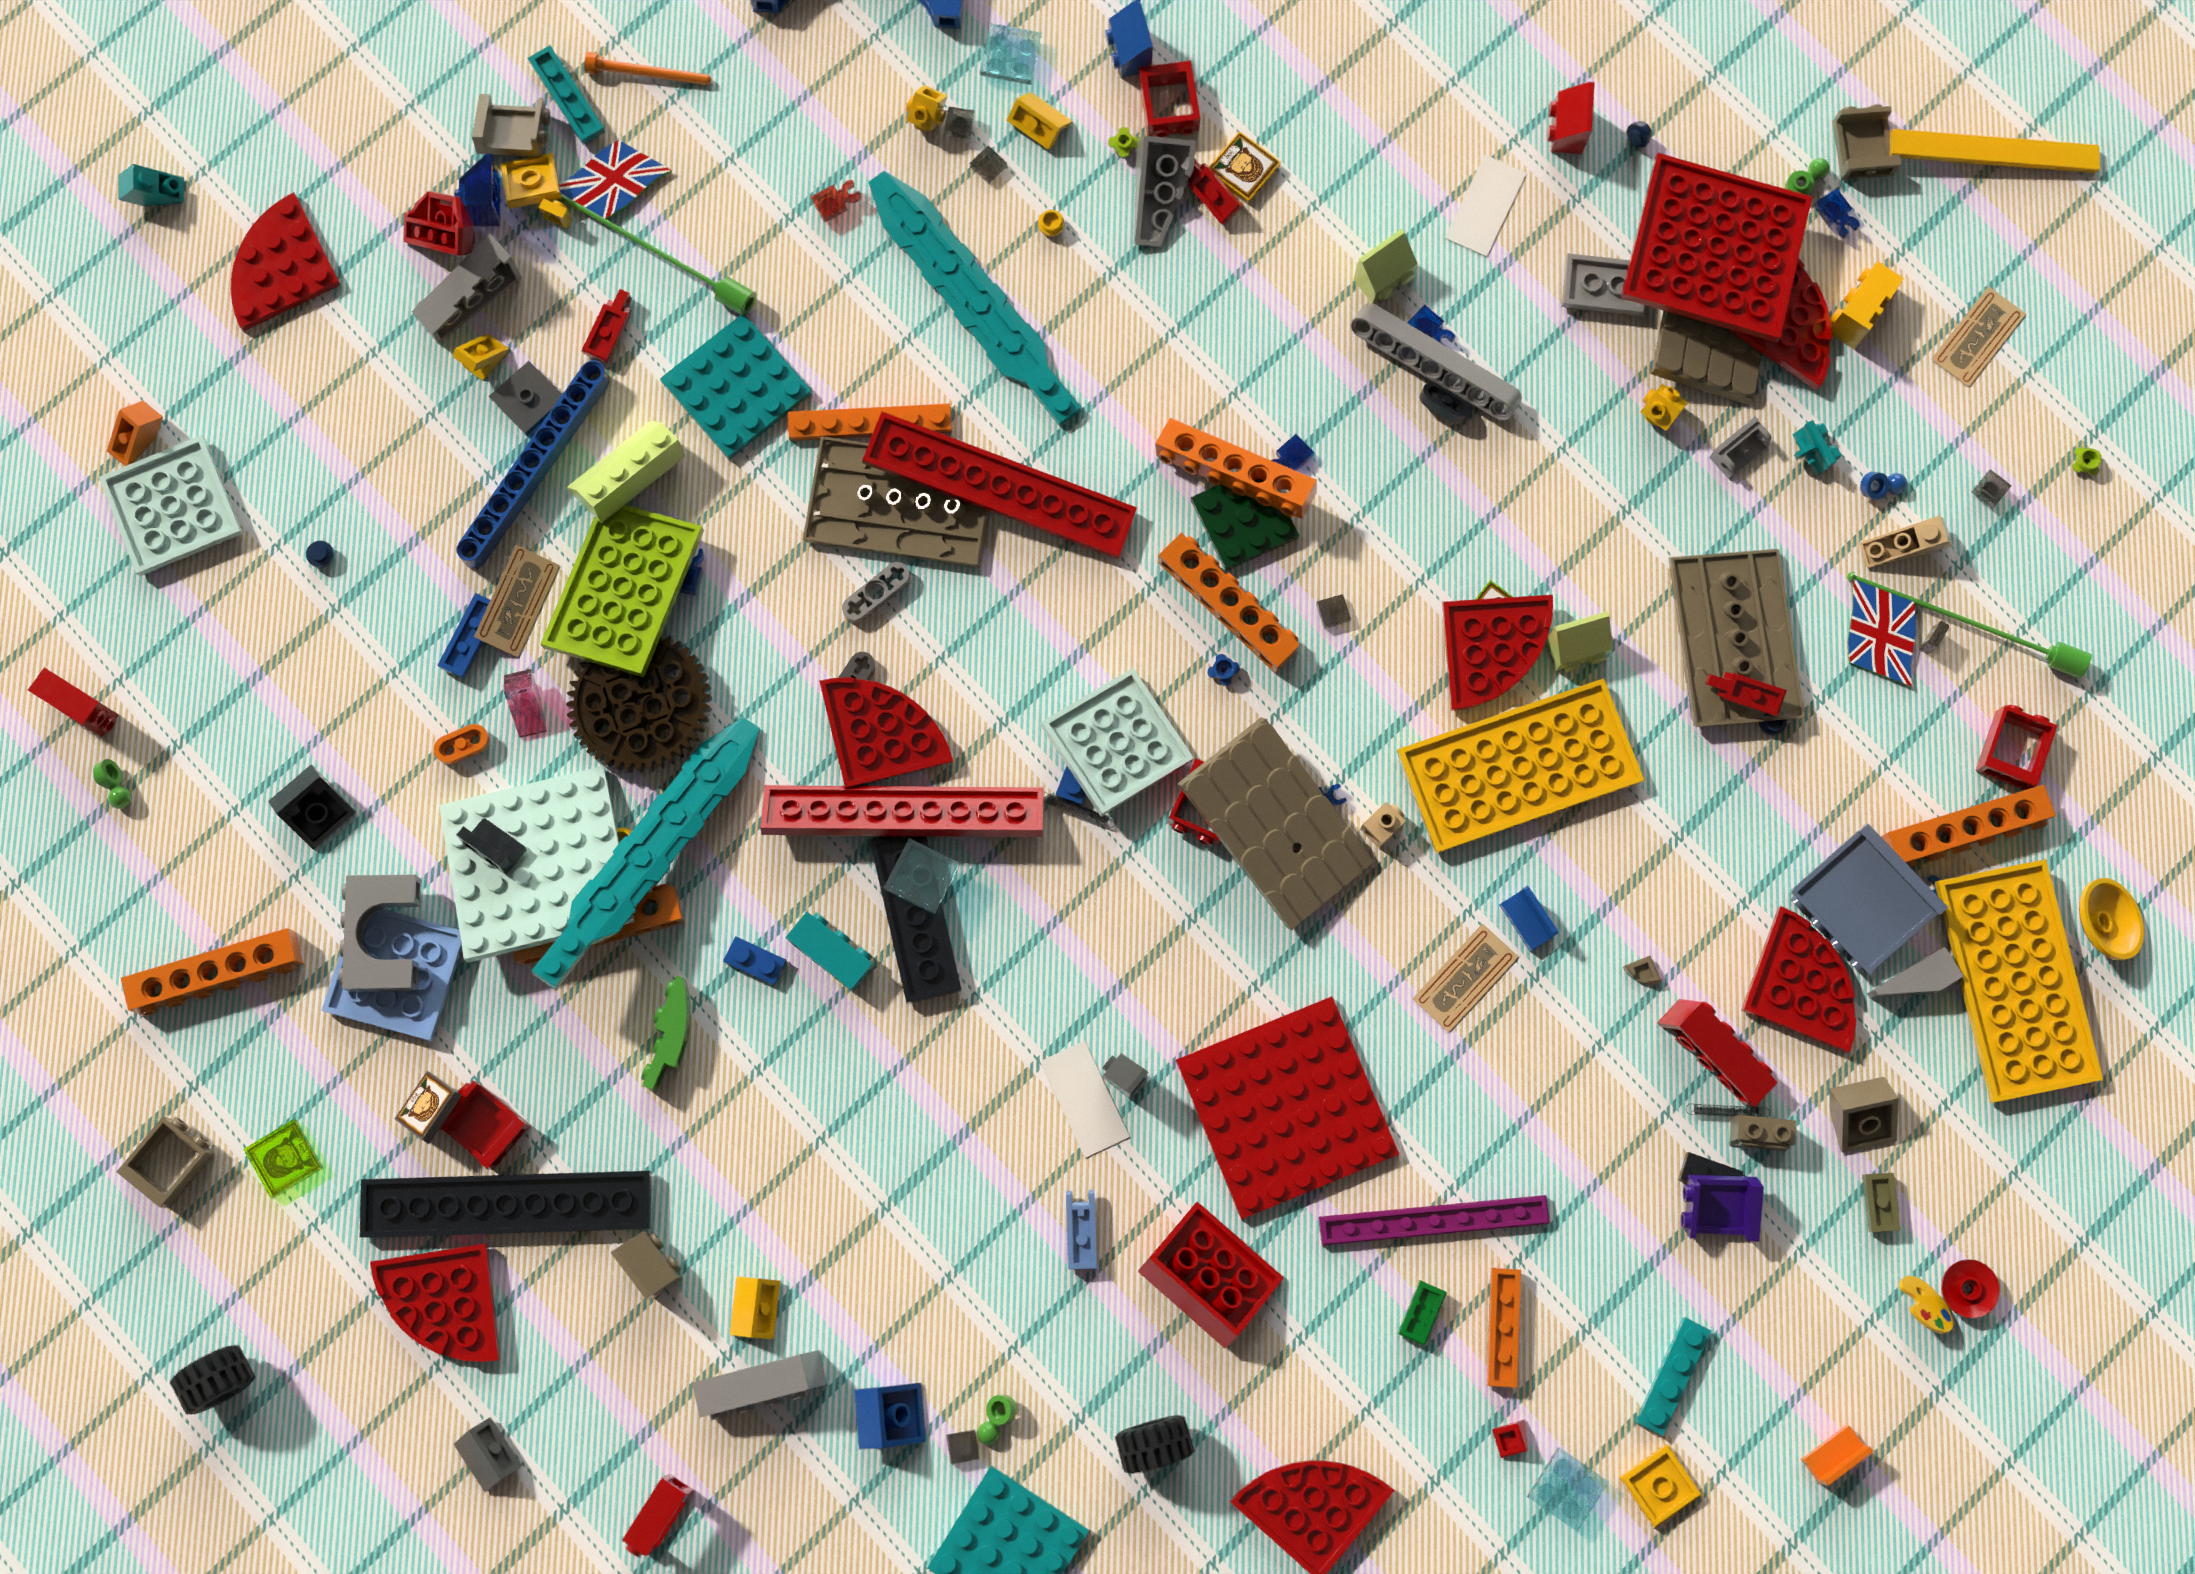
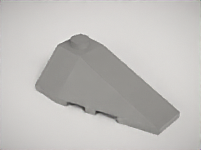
M1142 136L1138 139L1135 175L1134 245L1161 247L1176 207L1184 193L1186 183L1194 169L1196 141Z

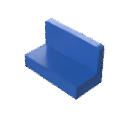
M1528 885L1499 904L1530 952L1559 933Z

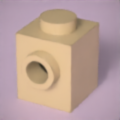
M1386 801L1362 824L1360 830L1378 848H1381L1406 822L1403 818L1404 813L1395 804L1390 805Z

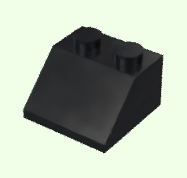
M312 764L268 801L274 812L313 850L356 813L350 804Z

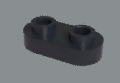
M1435 382L1425 384L1419 395L1421 403L1426 408L1452 423L1461 424L1466 422L1472 411L1468 401Z

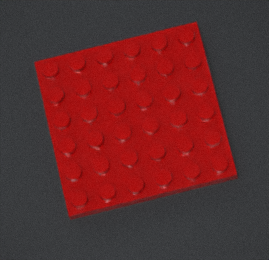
M1657 153L1620 298L1777 343L1781 338L1812 196Z
M1332 996L1175 1060L1241 1220L1399 1155Z

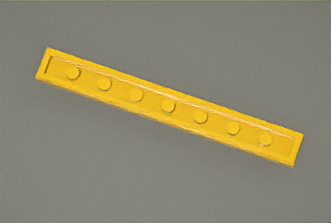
M1892 129L1890 132V156L1900 155V158L2086 173H2097L2100 170L2099 145L1902 129Z

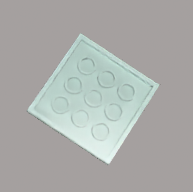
M202 435L99 477L135 572L139 576L243 534L206 439Z
M1134 668L1053 714L1040 724L1100 816H1103L1189 764L1194 759Z

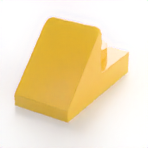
M487 333L456 347L452 357L461 362L465 369L479 379L484 380L507 354L509 348Z

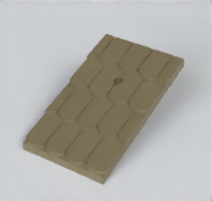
M1663 310L1651 374L1749 405L1756 391L1760 361L1763 354L1730 332V329Z
M821 436L803 533L804 541L816 545L848 548L855 551L896 555L903 558L981 568L990 511L863 464L862 459L869 443Z
M1779 549L1669 557L1673 599H1675L1678 632L1681 640L1685 681L1687 683L1693 726L1805 718ZM1735 605V612L1731 613V607ZM1725 672L1736 673L1787 690L1780 709L1781 712H1779L1778 716L1768 714L1764 717L1765 712L1717 696L1719 689L1705 684L1708 674L1723 678Z
M1260 717L1177 783L1286 928L1290 930L1297 927L1320 908L1323 903H1326L1343 887L1360 875L1364 869L1366 870L1374 863L1351 828L1345 824L1328 798L1322 794L1300 761L1292 754L1277 731L1265 718Z

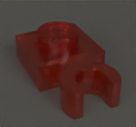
M853 180L846 181L838 191L832 185L811 196V201L824 223L846 212L847 206L845 203H856L861 199L859 191L854 194L848 193L850 189L855 187Z

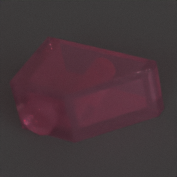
M532 669L504 675V694L519 738L547 732L540 694Z

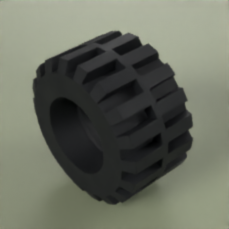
M231 1345L215 1350L190 1363L174 1375L170 1380V1384L185 1414L190 1415L204 1412L232 1398L246 1389L256 1376L239 1345Z
M1173 1415L1145 1422L1122 1430L1115 1436L1125 1473L1135 1474L1161 1468L1182 1461L1195 1452L1186 1418L1181 1415Z

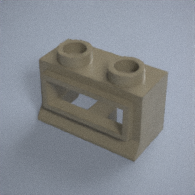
M1747 1115L1731 1117L1729 1146L1787 1151L1790 1149V1146L1795 1145L1796 1120Z

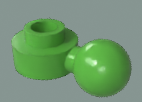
M1823 158L1812 160L1807 172L1799 170L1789 176L1785 189L1809 195L1814 187V179L1820 180L1828 175L1830 171L1829 163ZM1797 180H1802V181H1804L1805 186H1803V187L1798 186L1797 183H1796V181H1797Z
M105 759L93 767V778L98 785L110 790L108 794L110 805L117 809L127 807L131 803L132 796L127 788L120 786L123 775L119 766L110 759Z
M996 1395L988 1401L986 1413L989 1421L982 1423L977 1430V1437L982 1444H995L1000 1438L999 1426L1010 1424L1015 1419L1017 1406L1014 1399L1008 1395ZM1004 1405H1005V1408H1006V1413H1005V1414H1004V1412H1003V1407H1004Z

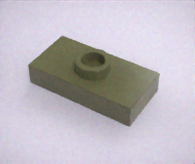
M1894 1173L1862 1175L1868 1231H1900Z

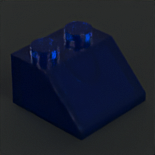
M486 153L459 178V189L454 190V196L460 197L474 226H500L501 176L492 153Z

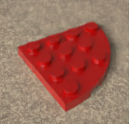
M295 192L276 202L256 220L243 238L237 251L231 274V299L235 317L243 332L341 285Z
M1798 259L1779 341L1776 343L1734 330L1729 331L1805 384L1817 390L1822 386L1830 364L1831 320L1826 301L1818 283H1813L1803 268L1805 266L1804 263Z
M1553 595L1443 601L1442 612L1451 711L1464 710L1492 701L1514 687L1528 673L1542 652L1548 637L1553 615Z
M851 677L819 680L845 788L954 762L944 735L936 723L919 704L904 693L876 681L854 679Z
M1779 906L1741 1011L1849 1053L1854 1041L1856 1018L1853 1001L1855 995L1847 969L1829 940L1825 939L1813 928L1809 921L1797 913Z
M478 1244L370 1262L376 1291L379 1297L382 1298L384 1305L390 1313V1317L414 1341L437 1354L454 1359L475 1362L501 1360L488 1244Z
M1306 1460L1278 1466L1261 1474L1241 1488L1229 1502L1308 1573L1327 1574L1395 1490L1381 1479L1355 1466L1327 1460Z

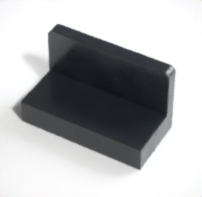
M483 818L472 832L463 826L456 834L465 847L505 875L527 851L523 844L486 818Z

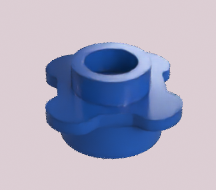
M1219 654L1216 656L1213 667L1208 668L1207 674L1210 678L1219 680L1221 685L1229 686L1232 683L1234 674L1240 671V665L1227 658L1226 655ZM1225 668L1226 672H1222L1221 669Z

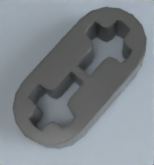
M867 652L855 653L838 678L853 677L854 679L869 680L875 669L873 657ZM864 659H867L869 669L863 668L858 675L855 674L858 669L856 661L862 662Z

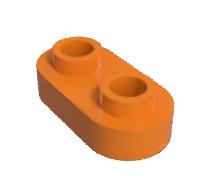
M470 724L440 737L435 742L434 754L444 764H455L483 752L490 743L489 733L481 725ZM480 736V742L472 744L473 737ZM449 747H454L452 755H446V750Z

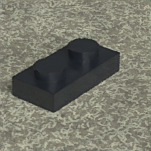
M1687 1152L1678 1180L1688 1183V1175L1742 1176L1743 1171Z

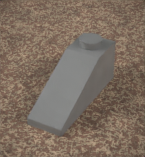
M1944 947L1868 992L1867 995L1869 998L1933 994L1938 991L1946 994L1959 986L1956 981L1964 977V975Z

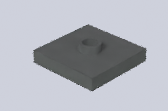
M527 361L491 393L489 398L528 436L545 420L562 394L530 361Z

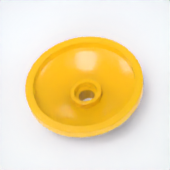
M2099 878L2089 882L2083 889L2079 902V917L2088 940L2099 952L2110 959L2122 961L2134 957L2140 951L2144 940L2143 919L2136 901L2128 890L2115 880Z

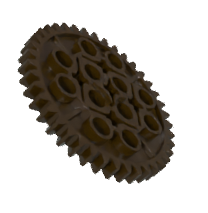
M661 635L645 676L633 675L632 681L627 680L629 678V673L618 670L614 674H608L609 667L580 661L579 664L584 670L582 672L574 671V674L579 679L578 681H570L569 684L575 690L567 692V695L574 700L566 703V706L573 710L567 713V717L574 720L569 725L573 730H577L573 734L577 740L582 739L579 743L580 746L588 748L586 752L590 756L595 755V759L599 763L604 761L608 768L614 764L617 771H621L625 765V770L628 773H632L634 766L640 774L643 773L645 766L651 772H654L656 763L664 769V760L674 764L675 754L683 758L682 749L686 748L691 751L693 748L689 742L691 740L700 741L695 733L705 732L701 722H709V718L704 713L712 711V708L706 704L713 700L712 696L706 693L712 688L709 683H705L709 677L706 673H702L705 668L701 663L697 664L699 661L697 656L691 655L692 651L688 647L683 649L681 641L678 640L674 643V639L670 635L665 640L664 636ZM680 670L677 678L668 679L671 671ZM649 679L654 680L653 685L649 689L642 688L645 681ZM663 683L669 688L667 691L668 700L662 695ZM628 689L627 695L624 698L617 699V693L620 690ZM688 694V700L684 704H677V700L681 695ZM642 697L640 700L641 704L637 706L638 699ZM594 700H602L598 708L591 709V703ZM611 703L617 708L615 710L616 720L610 715V713L612 712ZM662 704V710L659 713L651 714L653 706ZM636 714V719L633 723L625 724L628 715ZM650 721V730L646 732V723ZM610 724L608 732L599 734L602 725ZM671 729V734L668 738L660 739V733L663 730ZM645 739L643 747L634 749V743L637 740Z

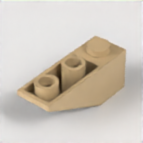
M1940 515L1859 543L1867 568L1924 556L1953 546L1946 522Z

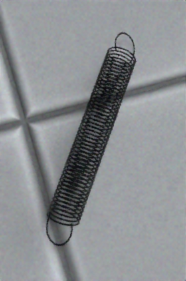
M1052 794L1047 795L1049 799L1050 797L1053 800L1055 798L1058 803L1059 801L1062 804L1064 802L1068 808L1069 806L1071 808L1076 806L1080 812L1085 810L1089 816L1094 814L1098 820L1103 818L1106 823L1108 821L1106 814L1100 817L1099 813L1093 809H1087L1085 806L1074 804L1065 799L1062 800L1060 797L1053 796Z
M1693 1104L1695 1114L1690 1115L1709 1114L1708 1106L1710 1104H1696V1108L1695 1104ZM1710 1105V1114L1713 1116L1729 1115V1110L1730 1115H1732V1106H1729V1109L1727 1105H1716L1715 1109V1105H1713L1714 1113H1712V1105ZM1733 1106L1734 1114L1732 1116L1739 1115V1112L1740 1115H1742V1108L1740 1106H1736L1737 1114H1735V1106ZM1744 1106L1743 1115L1746 1112L1747 1116H1749V1113L1752 1116V1107L1748 1109V1107ZM1753 1107V1116H1755V1107ZM1756 1107V1116L1762 1117L1760 1107Z

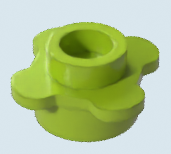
M1126 127L1120 128L1117 135L1108 139L1109 147L1113 148L1115 153L1122 158L1128 157L1134 148H1137L1138 138L1133 137Z
M2078 447L2074 451L2076 459L2075 463L2072 464L2073 470L2077 473L2083 471L2091 476H2095L2099 473L2098 466L2101 463V453L2093 448L2085 449L2084 447Z

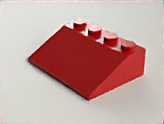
M1198 1201L1137 1271L1223 1348H1226L1239 1336L1284 1279L1279 1272Z

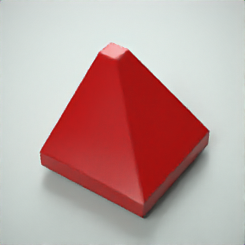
M1524 1419L1492 1429L1501 1458L1529 1451Z

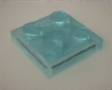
M990 23L980 67V76L1032 85L1042 33Z
M909 838L884 886V890L935 915L960 863Z
M1558 1447L1527 1497L1578 1532L1609 1481Z

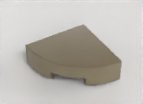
M1651 956L1623 966L1628 976L1639 983L1656 984L1661 982Z

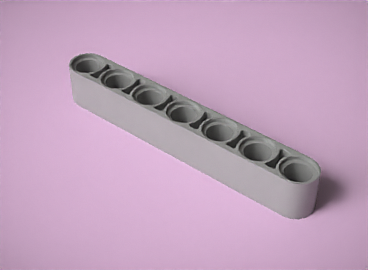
M1365 304L1351 322V330L1356 336L1498 420H1508L1521 403L1522 394L1516 387L1375 304Z

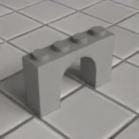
M415 874L346 876V883L342 885V899L345 900V911L341 913L340 919L341 927L344 929V940H341L339 945L340 956L343 957V968H340L338 972V981L342 985L343 990L348 992L418 991V962L412 959H375L367 952L363 941L364 928L368 920L378 911L392 907H421L422 879Z

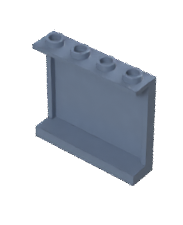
M1868 823L1863 825L1790 890L1794 895L1790 900L1802 912L1806 908L1814 916L1810 921L1820 932L1826 929L1833 936L1830 942L1840 953L1846 950L1853 957L1849 961L1860 974L1866 971L1870 976L1873 974V970L1936 915L1942 914L1948 908Z

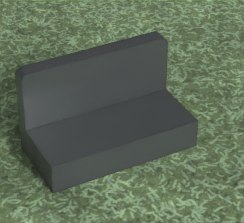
M491 1417L468 1430L454 1443L455 1448L484 1492L489 1491L501 1480L522 1467V1464Z

